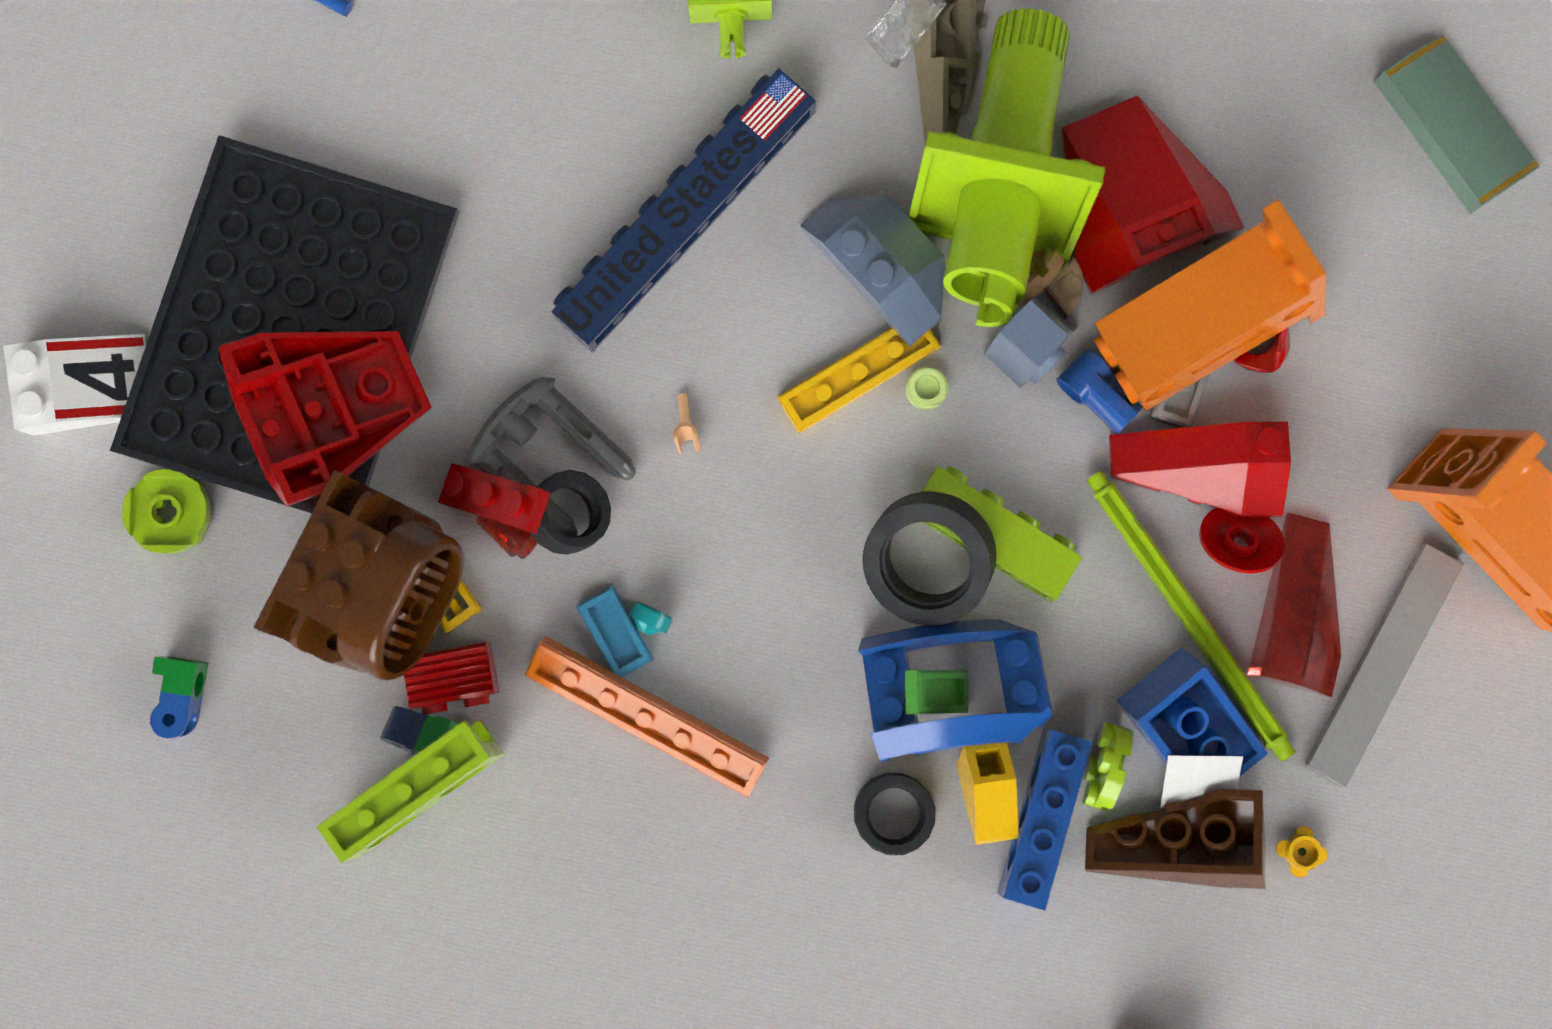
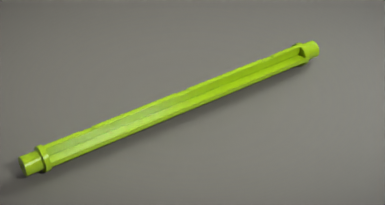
M1102 470L1087 479V483L1095 493L1093 495L1094 499L1099 502L1114 526L1120 531L1125 542L1174 613L1180 618L1184 627L1234 700L1240 705L1244 714L1265 743L1266 748L1271 749L1280 762L1294 755L1296 751L1287 739L1289 737L1288 733L1283 730L1145 528L1141 526L1136 515L1116 488L1115 483H1110Z

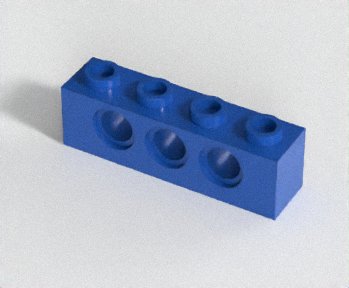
M1043 728L1018 817L1019 836L1011 841L997 891L1002 898L1040 910H1046L1092 741Z

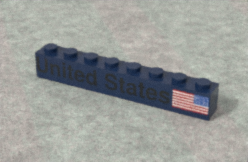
M780 68L771 77L765 74L757 81L750 92L753 96L744 106L741 107L737 104L728 112L723 120L725 126L716 136L713 137L709 134L700 142L695 150L697 156L688 166L685 167L683 164L678 166L667 179L666 183L669 186L659 197L655 194L650 196L640 207L638 213L641 216L631 227L627 225L621 227L610 241L612 247L602 258L599 255L593 257L582 270L584 277L574 288L570 285L565 287L555 298L553 304L556 307L551 311L555 319L592 353L815 114L816 100Z

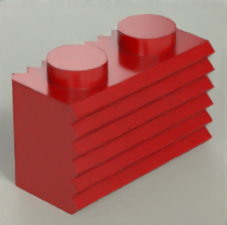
M487 642L425 653L417 664L404 674L409 708H421L422 714L425 715L448 711L447 703L464 700L465 708L489 704V695L500 693L492 645Z

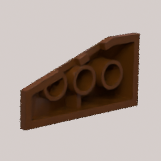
M1217 789L1204 793V796L1182 803H1179V801L1166 804L1165 808L1141 815L1135 813L1087 827L1085 871L1213 887L1265 889L1266 847L1263 790Z

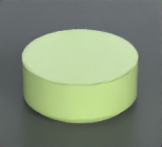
M934 367L918 368L907 380L906 396L909 402L918 409L931 410L937 408L947 396V379L940 370Z

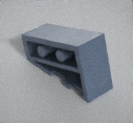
M1039 295L1031 299L999 332L984 354L1020 388L1028 379L1036 384L1066 353L1060 345L1077 328L1046 299Z

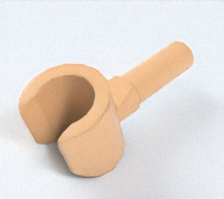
M681 393L678 395L679 425L673 430V439L679 454H682L681 445L687 440H693L695 450L699 452L701 442L696 427L691 424L688 395Z

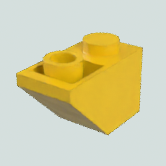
M1007 743L963 747L956 767L975 845L1017 839L1019 836L1017 784Z

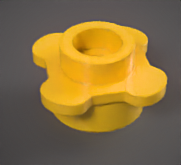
M1307 826L1297 827L1292 837L1287 840H1280L1276 844L1277 855L1285 858L1290 865V873L1298 878L1305 877L1308 874V870L1323 864L1328 857L1326 848L1322 847L1313 838V830ZM1299 848L1305 849L1303 856L1298 854Z

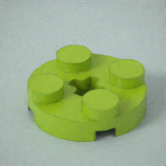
M159 469L142 476L144 479L139 481L134 488L131 487L126 493L122 505L123 524L129 535H132L135 541L144 549L160 554H177L186 551L190 547L197 546L203 541L205 532L210 524L212 512L206 488L199 481L170 469ZM171 500L172 507L177 508L176 516L171 518V522L165 524V519L157 516L158 508H164L166 501Z
M1104 722L1097 740V746L1100 747L1098 756L1090 755L1084 770L1083 779L1087 780L1088 783L1083 796V804L1108 811V809L1111 810L1115 805L1127 771L1123 770L1125 755L1131 757L1133 730Z

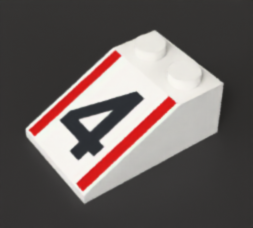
M130 334L56 338L3 346L13 428L34 436L120 422L147 344V335Z

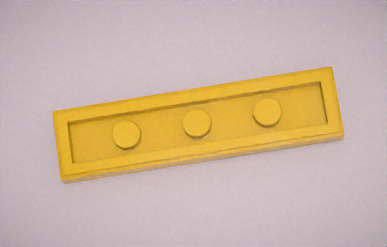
M890 328L779 395L777 400L798 434L936 352L941 348V344L930 329L909 347L895 330Z

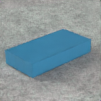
M614 586L576 606L611 672L623 678L654 660Z

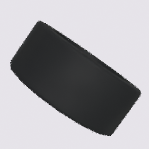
M565 470L554 473L536 486L551 494L563 488L574 491L584 500L590 514L587 530L581 535L569 537L556 530L550 522L545 509L537 534L531 533L539 545L552 553L569 555L587 549L605 535L611 521V505L607 492L596 479L585 472Z
M883 773L871 778L860 789L854 803V822L860 837L872 849L885 855H905L919 849L929 839L935 825V805L930 792L917 779L903 773ZM889 788H900L909 792L916 799L919 807V821L916 828L908 836L900 839H888L879 835L873 829L869 820V808L872 800L881 791Z

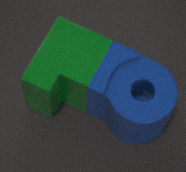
M170 656L154 657L152 674L163 675L159 704L152 710L150 725L153 732L159 737L165 739L183 737L195 729L200 713L208 662Z

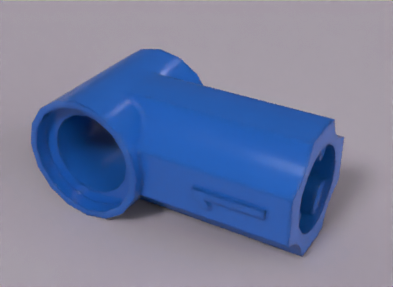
M1085 349L1056 378V381L1072 400L1080 405L1085 404L1117 434L1140 412L1143 406L1139 402L1132 405L1120 384L1112 377L1113 373L1110 367L1096 353Z

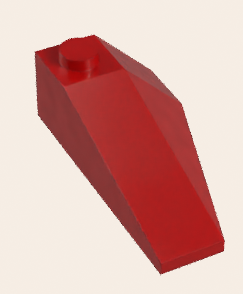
M1288 421L1236 422L1112 434L1108 437L1111 478L1156 492L1165 491L1187 498L1188 502L1198 505L1204 503L1226 510L1225 513L1237 517L1283 516L1291 468Z

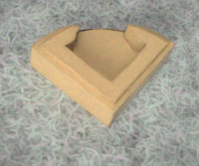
M1073 258L1064 265L1054 279L1043 289L1065 318L1075 309L1082 294V271L1076 259Z

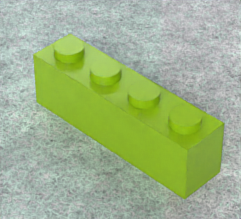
M937 466L921 492L935 491L950 494L975 508L985 519L993 534L997 554L995 568L1050 603L1056 601L1083 559L1082 556L1074 552L1077 546L1059 534H1055L1053 538L1039 530L1041 523L1029 514L1019 511L1015 515L1003 507L1005 500L994 492L983 488L980 493L967 484L969 478L959 470L951 466H947L944 470ZM923 522L966 549L962 540L950 529L936 523Z

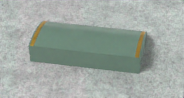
M1443 34L1386 69L1374 81L1470 214L1540 167Z

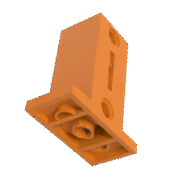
M1279 199L1262 209L1263 222L1094 323L1100 335L1093 340L1110 369L1118 366L1121 370L1115 376L1132 405L1140 401L1144 410L1147 411L1306 317L1311 324L1325 316L1326 272Z
M1442 428L1387 489L1397 500L1419 502L1541 630L1552 632V474L1536 456L1547 442L1536 431Z

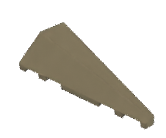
M909 0L925 144L929 131L956 134L960 116L967 114L980 53L975 51L979 29L986 27L988 15L983 13L986 0Z

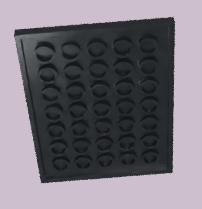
M218 135L110 451L285 505L266 479L232 401L219 353V346L259 333L398 331L411 359L459 215L458 209ZM381 450L349 474L348 477L369 487ZM322 494L288 507L312 514Z

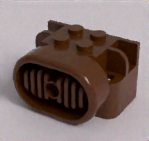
M334 470L253 628L282 638L291 643L296 649L309 653L325 662L362 673L366 672L380 680L386 681L399 678L412 669L424 655L455 596L463 573L464 558L462 549L454 538L443 533L440 524L433 518Z

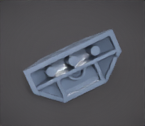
M889 196L830 199L800 225L803 232L909 347L941 320L944 254Z

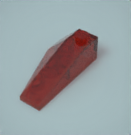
M1286 513L1282 530L1285 549L1280 561L1273 567L1247 676L1332 697L1342 655L1330 523L1293 513Z

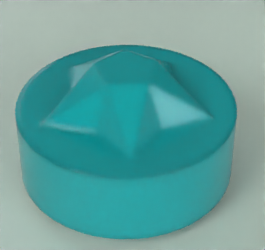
M639 601L634 603L629 613V616L634 618L638 630L648 635L659 632L667 634L673 622L671 620L672 617Z

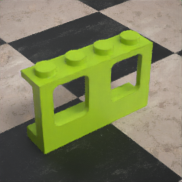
M481 719L471 726L467 721H463L317 825L316 828L341 864L371 851L505 753Z

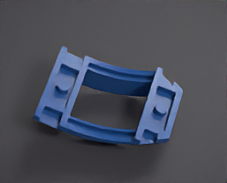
M1000 619L966 620L935 626H916L861 638L858 652L863 657L874 730L870 734L881 762L890 761V758L912 753L919 755L973 745L994 743L1020 744L1037 726L1041 727L1053 716L1039 638L1035 631ZM994 641L1007 713L960 716L921 723L918 721L917 714H906L905 670H910L908 651L956 643Z

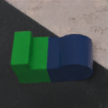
M393 706L380 739L397 748L412 752L411 754L417 755L459 724L452 719L441 716L433 717L404 707Z

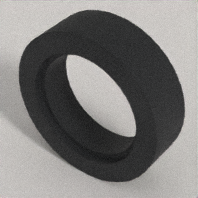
M925 491L900 498L882 513L866 539L862 561L866 582L874 597L885 609L905 621L919 625L935 626L954 622L966 616L979 604L994 574L997 554L991 529L975 508L953 495ZM918 522L936 523L950 529L962 540L968 551L970 559L968 578L958 588L942 594H928L911 588L898 576L892 565L890 545L893 536L905 526Z

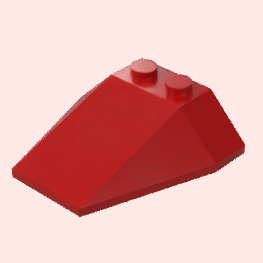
M398 331L259 333L219 346V353L232 401L266 479L286 506L322 494L334 470L348 476L432 408Z

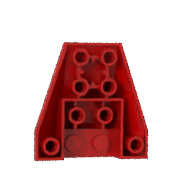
M1138 95L1062 127L1061 136L1064 159H1081L1088 161L1092 165L1105 168L1102 185L1073 250L1074 258L1081 268L1082 276L1091 295L1129 279L1134 271L1201 242L1206 246L1244 229L1228 191Z

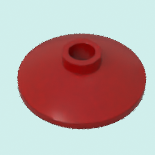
M1220 508L1211 510L1204 517L1199 529L1200 542L1205 552L1221 566L1235 572L1255 574L1273 568L1280 561L1284 553L1285 541L1280 528L1270 517H1237L1225 513L1226 510Z

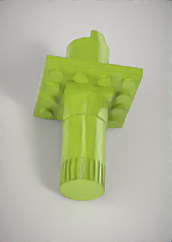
M1013 9L1011 12H1005L1004 16H1000L999 20H997L977 123L973 128L971 140L961 138L951 132H928L908 217L925 235L951 240L943 285L957 299L978 306L976 326L996 327L1011 321L1019 307L1018 303L1026 295L1033 252L1043 248L1047 250L1048 246H1054L1063 256V264L1068 263L1103 182L1104 167L1092 165L1088 161L1081 159L1066 160L1051 157L1052 133L1070 39V29L1066 27L1065 21H1061L1060 17L1054 16L1051 12H1044L1042 9Z

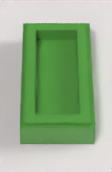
M905 670L906 714L968 713L967 670Z

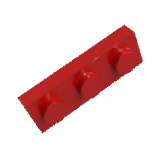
M451 463L438 503L537 534L551 493L537 487Z

